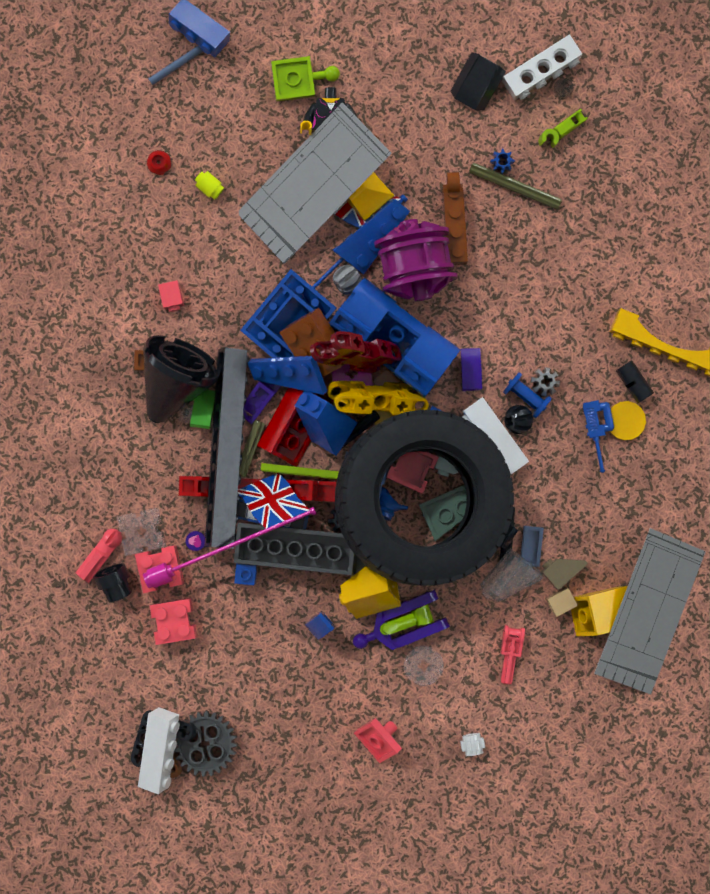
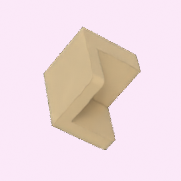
M567 587L545 598L556 617L577 607V603Z

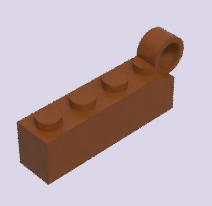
M447 172V184L442 186L444 227H448L450 233L445 237L449 238L450 242L448 249L451 263L454 265H467L468 253L463 183L460 184L459 172Z

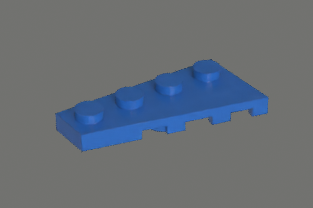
M392 199L374 217L361 225L356 232L349 235L343 243L336 246L332 251L361 274H365L378 256V251L381 250L375 248L374 242L385 237L400 222L404 221L410 210L396 199Z
M312 356L251 359L248 362L253 379L256 381L322 395L328 391L318 363Z

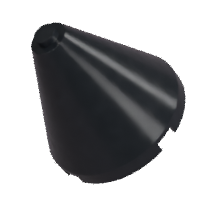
M163 335L149 337L143 347L147 415L154 423L165 422L214 385L221 373L220 367L215 369L213 366L215 360L200 348L178 338H175L174 342L165 341L166 336Z

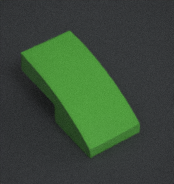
M206 390L194 399L190 427L210 429L215 399L214 390Z

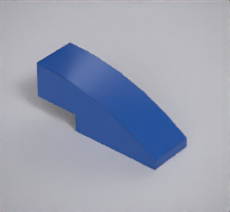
M323 611L319 612L305 624L317 640L323 638L335 628V625Z

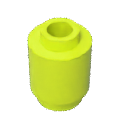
M208 171L205 173L201 172L195 179L197 182L195 186L207 197H212L214 200L224 190L222 183Z

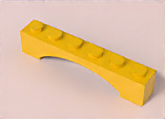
M622 308L618 310L609 331L613 333L614 338L622 341L628 339L632 341L631 344L633 346L650 348L649 352L660 356L662 353L668 356V360L675 363L682 361L686 363L687 368L695 371L699 368L704 370V374L710 377V347L704 351H691L666 344L643 327L638 320L639 315Z

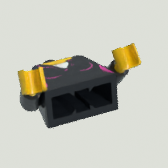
M328 87L325 88V98H317L316 103L311 104L304 115L303 122L300 124V133L302 134L303 130H308L309 135H311L341 103H344L356 117L357 114L350 104L345 103L344 98H337L336 88Z

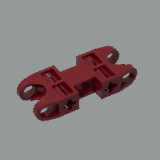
M338 331L331 335L330 341H320L310 346V352L315 361L335 367L342 363L350 364L351 370L364 373H375L381 369L382 364H392L401 360V352L396 344L381 339L366 342L363 341L362 335L351 332ZM316 348L320 350L321 356L317 353Z

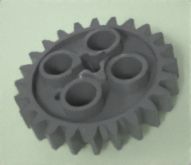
M205 711L204 716H202L201 712H197V718L193 714L189 715L190 721L188 722L196 726L198 739L197 741L176 740L178 748L174 752L180 753L176 760L183 759L180 766L182 767L187 764V772L194 769L195 776L199 771H201L202 777L206 776L207 771L210 776H213L214 769L217 773H221L220 766L225 769L228 768L226 761L233 762L230 755L237 754L236 751L232 750L233 747L238 746L237 743L233 742L237 735H231L235 728H228L230 721L223 723L224 716L217 719V712H214L211 717L209 711ZM201 726L204 727V737L200 728ZM211 726H214L218 731L216 737L209 735V728ZM179 728V730L184 731L186 735L190 734V731H188L187 728ZM204 738L205 741H209L210 745L207 746V750L205 746L201 745V742L204 741ZM214 746L221 748L222 754L220 757L213 754ZM196 750L202 753L201 761L194 759L193 754ZM207 751L210 757V761L207 760Z

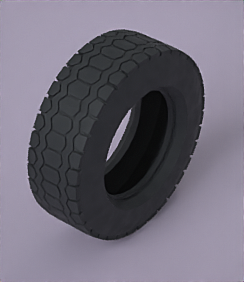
M415 410L390 417L364 433L351 447L341 465L335 487V510L341 533L350 549L362 563L389 580L417 586H435L460 580L483 566L498 550L505 538V534L508 532L514 509V488L512 477L510 478V470L507 463H505L506 460L501 451L498 450L497 445L483 430L460 416L438 410ZM409 452H429L444 458L458 471L466 490V509L460 525L447 539L432 546L414 545L400 538L386 523L380 507V487L385 473L394 461Z

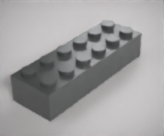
M238 523L236 541L262 531L265 528L262 525ZM279 527L236 545L234 563L355 575L357 556L348 546L342 533Z

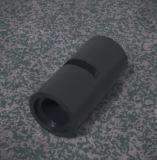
M632 360L616 370V373L637 404L654 393Z

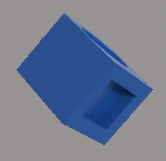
M236 563L234 584L255 585L257 565Z

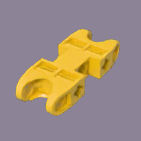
M334 381L327 387V394L329 398L334 400L337 410L345 413L372 414V410L390 411L392 415H398L409 411L427 410L429 407L427 399L420 396L418 392L415 394L409 392L414 389L406 383L384 382L383 386L365 385L363 381ZM334 387L341 388L338 395L331 394V390ZM418 401H424V406L421 409H415V404ZM343 402L346 405L341 407L338 403Z

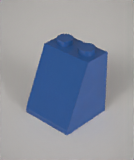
M303 391L294 405L310 440L337 456L358 422L337 410L335 406L308 391Z

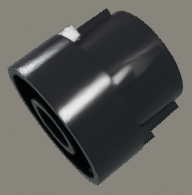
M124 563L109 566L93 576L98 590H103L108 602L121 600L132 593L127 581L130 575Z

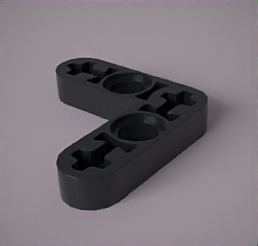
M153 710L146 711L140 722L131 754V762L136 767H141L138 755L143 754V748L140 749V746L144 747L143 735L146 733L148 713ZM179 718V728H187L190 734L186 735L184 731H178L176 738L184 741L192 740L197 734L196 726Z

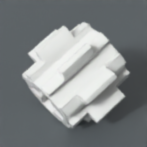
M480 733L462 736L463 741H460L462 752L465 751L466 756L483 754L485 742Z

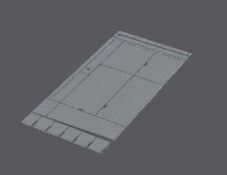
M341 103L239 210V216L285 264L391 155V152L344 103Z
M649 529L595 670L596 675L648 694L652 693L706 551L654 529Z

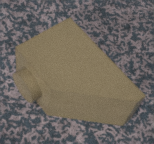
M550 558L542 565L544 569L541 573L559 590L588 563L585 560L556 558L552 560Z

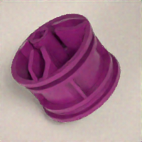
M410 219L400 222L385 237L374 242L375 248L381 249L378 251V255L381 258L384 272L383 282L389 283L383 287V292L407 300L414 297L415 302L432 299V296L439 293L449 282L458 279L457 273L450 272L454 269V264L451 263L449 255V238L445 237L450 233L449 228L426 221L418 224V219Z

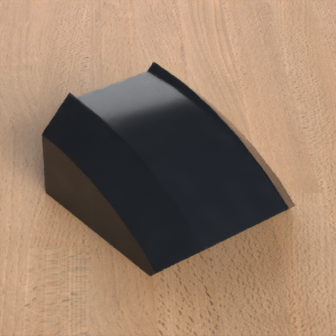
M471 52L451 89V93L456 100L474 110H485L506 71L480 54Z

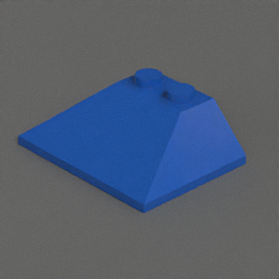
M290 269L240 331L272 358L295 357L279 332L318 307L328 321L337 307Z

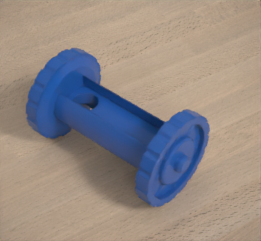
M518 372L513 380H509V384L503 393L507 394L510 391L515 393L535 409L533 417L536 419L542 411H545L552 398L548 396L543 400L519 380L522 374Z

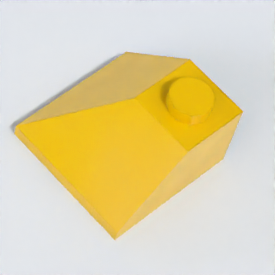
M373 172L346 201L366 221L392 199L394 194Z

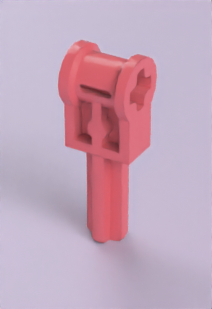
M508 625L504 626L500 651L504 655L501 683L512 684L516 657H521L525 628L515 629L509 628Z

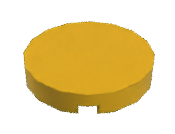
M623 401L611 407L614 429L609 432L615 438L632 440L643 432L646 425V416L639 405L630 401Z

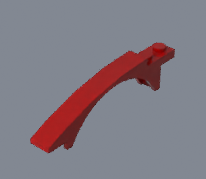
M179 476L178 496L208 497L209 477ZM241 478L238 489L262 479ZM287 480L300 500L335 502L336 482Z

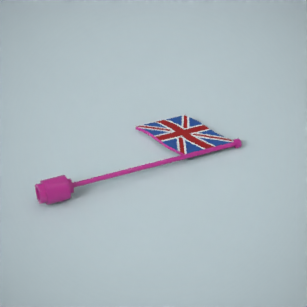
M278 473L238 489L239 496L245 501L254 518L265 528L264 530L173 568L165 562L152 567L146 573H143L144 581L148 588L162 586L173 581L174 571L310 514L316 515L315 508L311 507L309 509L296 496L287 480Z

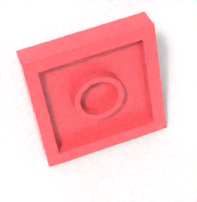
M374 718L354 732L356 737L379 763L394 756L402 749L391 736L397 730V726L392 721L382 726Z

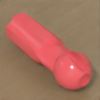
M113 528L104 532L101 540L76 571L80 578L88 583L91 582L93 576L101 569L115 548L121 544V532Z

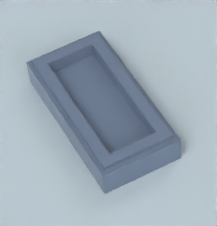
M523 526L519 565L540 567L544 528Z

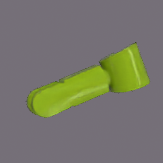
M579 109L553 129L545 130L538 139L539 145H543L547 140L546 137H549L551 139V147L554 148L559 139H562L584 123L588 117H584L581 113L582 109ZM573 117H575V118L577 119V121H578L577 124H575V123L573 122V120H572Z
M426 604L410 614L383 623L380 626V632L383 635H390L415 625L420 626L433 623L434 620L429 605Z

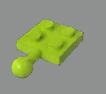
M310 56L271 61L276 102L315 97L313 80L327 79L330 82H334L340 76V71L335 66H329L325 71L312 72Z

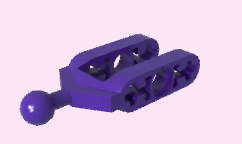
M431 590L411 598L407 602H402L400 607L377 613L374 632L366 635L362 633L356 634L353 638V645L357 649H364L368 642L377 639L391 650L440 632L450 627L447 618L444 617L394 638H391L390 635H383L380 632V626L386 620L438 600L436 591Z

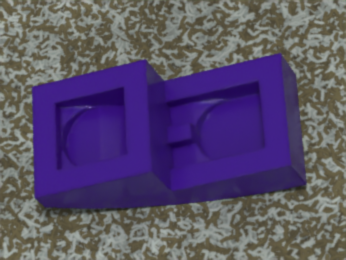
M480 348L460 349L462 391L482 390Z

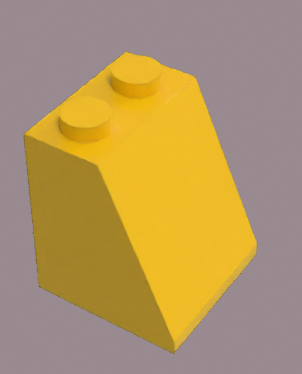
M367 566L340 586V602L346 606L348 612L352 613L356 619L401 606L397 582L382 577Z
M619 586L573 596L577 603V607L571 609L576 636H598L609 633L628 586Z

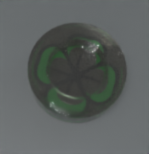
M567 78L557 80L554 85V93L561 99L570 97L574 90L573 83Z

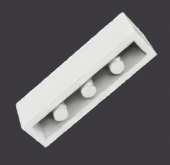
M483 397L463 411L464 416L462 418L483 430L497 445L498 450L501 451L506 460L505 463H507L511 474L529 462Z
M159 707L148 713L138 787L156 794H160L169 788L171 784V769L174 765L173 754L177 746L176 734L180 726L178 722L179 714Z

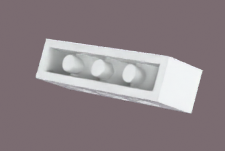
M569 34L503 76L502 82L514 101L518 98L522 100L531 94L529 91L536 87L538 90L547 84L546 80L553 77V79H556L564 73L562 70L568 66L571 69L578 65L582 52ZM555 56H562L564 58V62H557L555 60ZM545 66L548 72L541 73L538 67ZM528 76L531 79V83L526 84L521 78Z

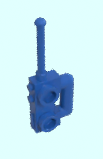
M597 400L583 403V410L587 425H585L586 429H588L587 436L595 441L600 472L604 473L599 436L606 435L605 432L612 431L614 423L610 404L608 402L600 403ZM598 411H603L605 424L603 425L599 423Z

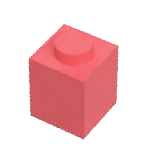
M176 280L159 284L163 308L165 310L168 309L169 312L181 310L180 307L184 306L179 282Z

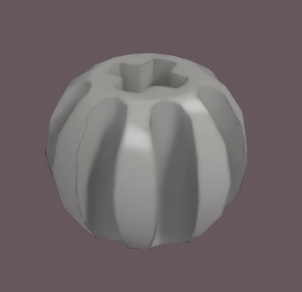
M351 265L339 267L333 275L335 286L341 293L346 295L352 294L355 287L362 281L359 272Z
M544 367V373L537 369L534 373L538 378L531 377L530 382L536 383V387L532 388L536 393L540 389V396L544 397L547 396V391L551 395L556 393L553 386H560V381H555L554 379L559 375L556 371L550 374V368ZM544 377L546 380H550V383L547 384V387L545 384H541V381L544 379Z

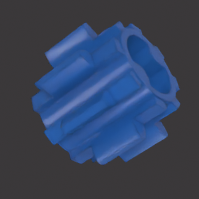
M503 148L500 153L494 151V159L490 160V163L495 165L493 171L498 169L501 174H503L505 169L511 171L510 165L515 162L514 159L510 158L512 152L506 153ZM499 158H505L506 165H500L498 163L500 160Z

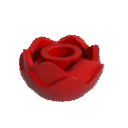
M154 151L147 158V167L150 172L163 175L171 168V158L164 151Z

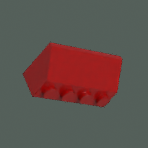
M288 387L257 446L297 467L311 440L294 406L303 390ZM313 393L330 404L333 401L327 393L324 395Z

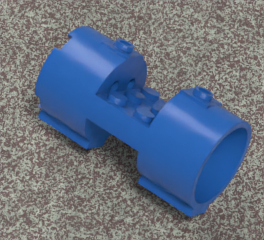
M364 278L337 310L329 322L330 326L337 332L343 331L362 335L363 341L366 342L381 339L396 344L401 352V360L396 363L383 365L420 395L426 397L461 350L430 326L426 327L396 304L397 301Z

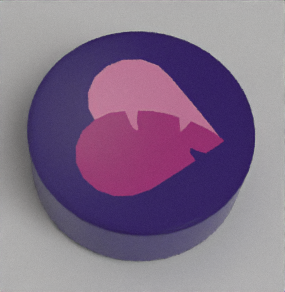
M193 531L187 535L186 545L190 550L199 551L204 547L205 536L203 533Z

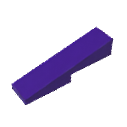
M259 381L246 398V404L243 407L245 420L253 424L281 386ZM245 410H246L247 412H249V413H250L251 415H253V416L247 415V414L245 413Z

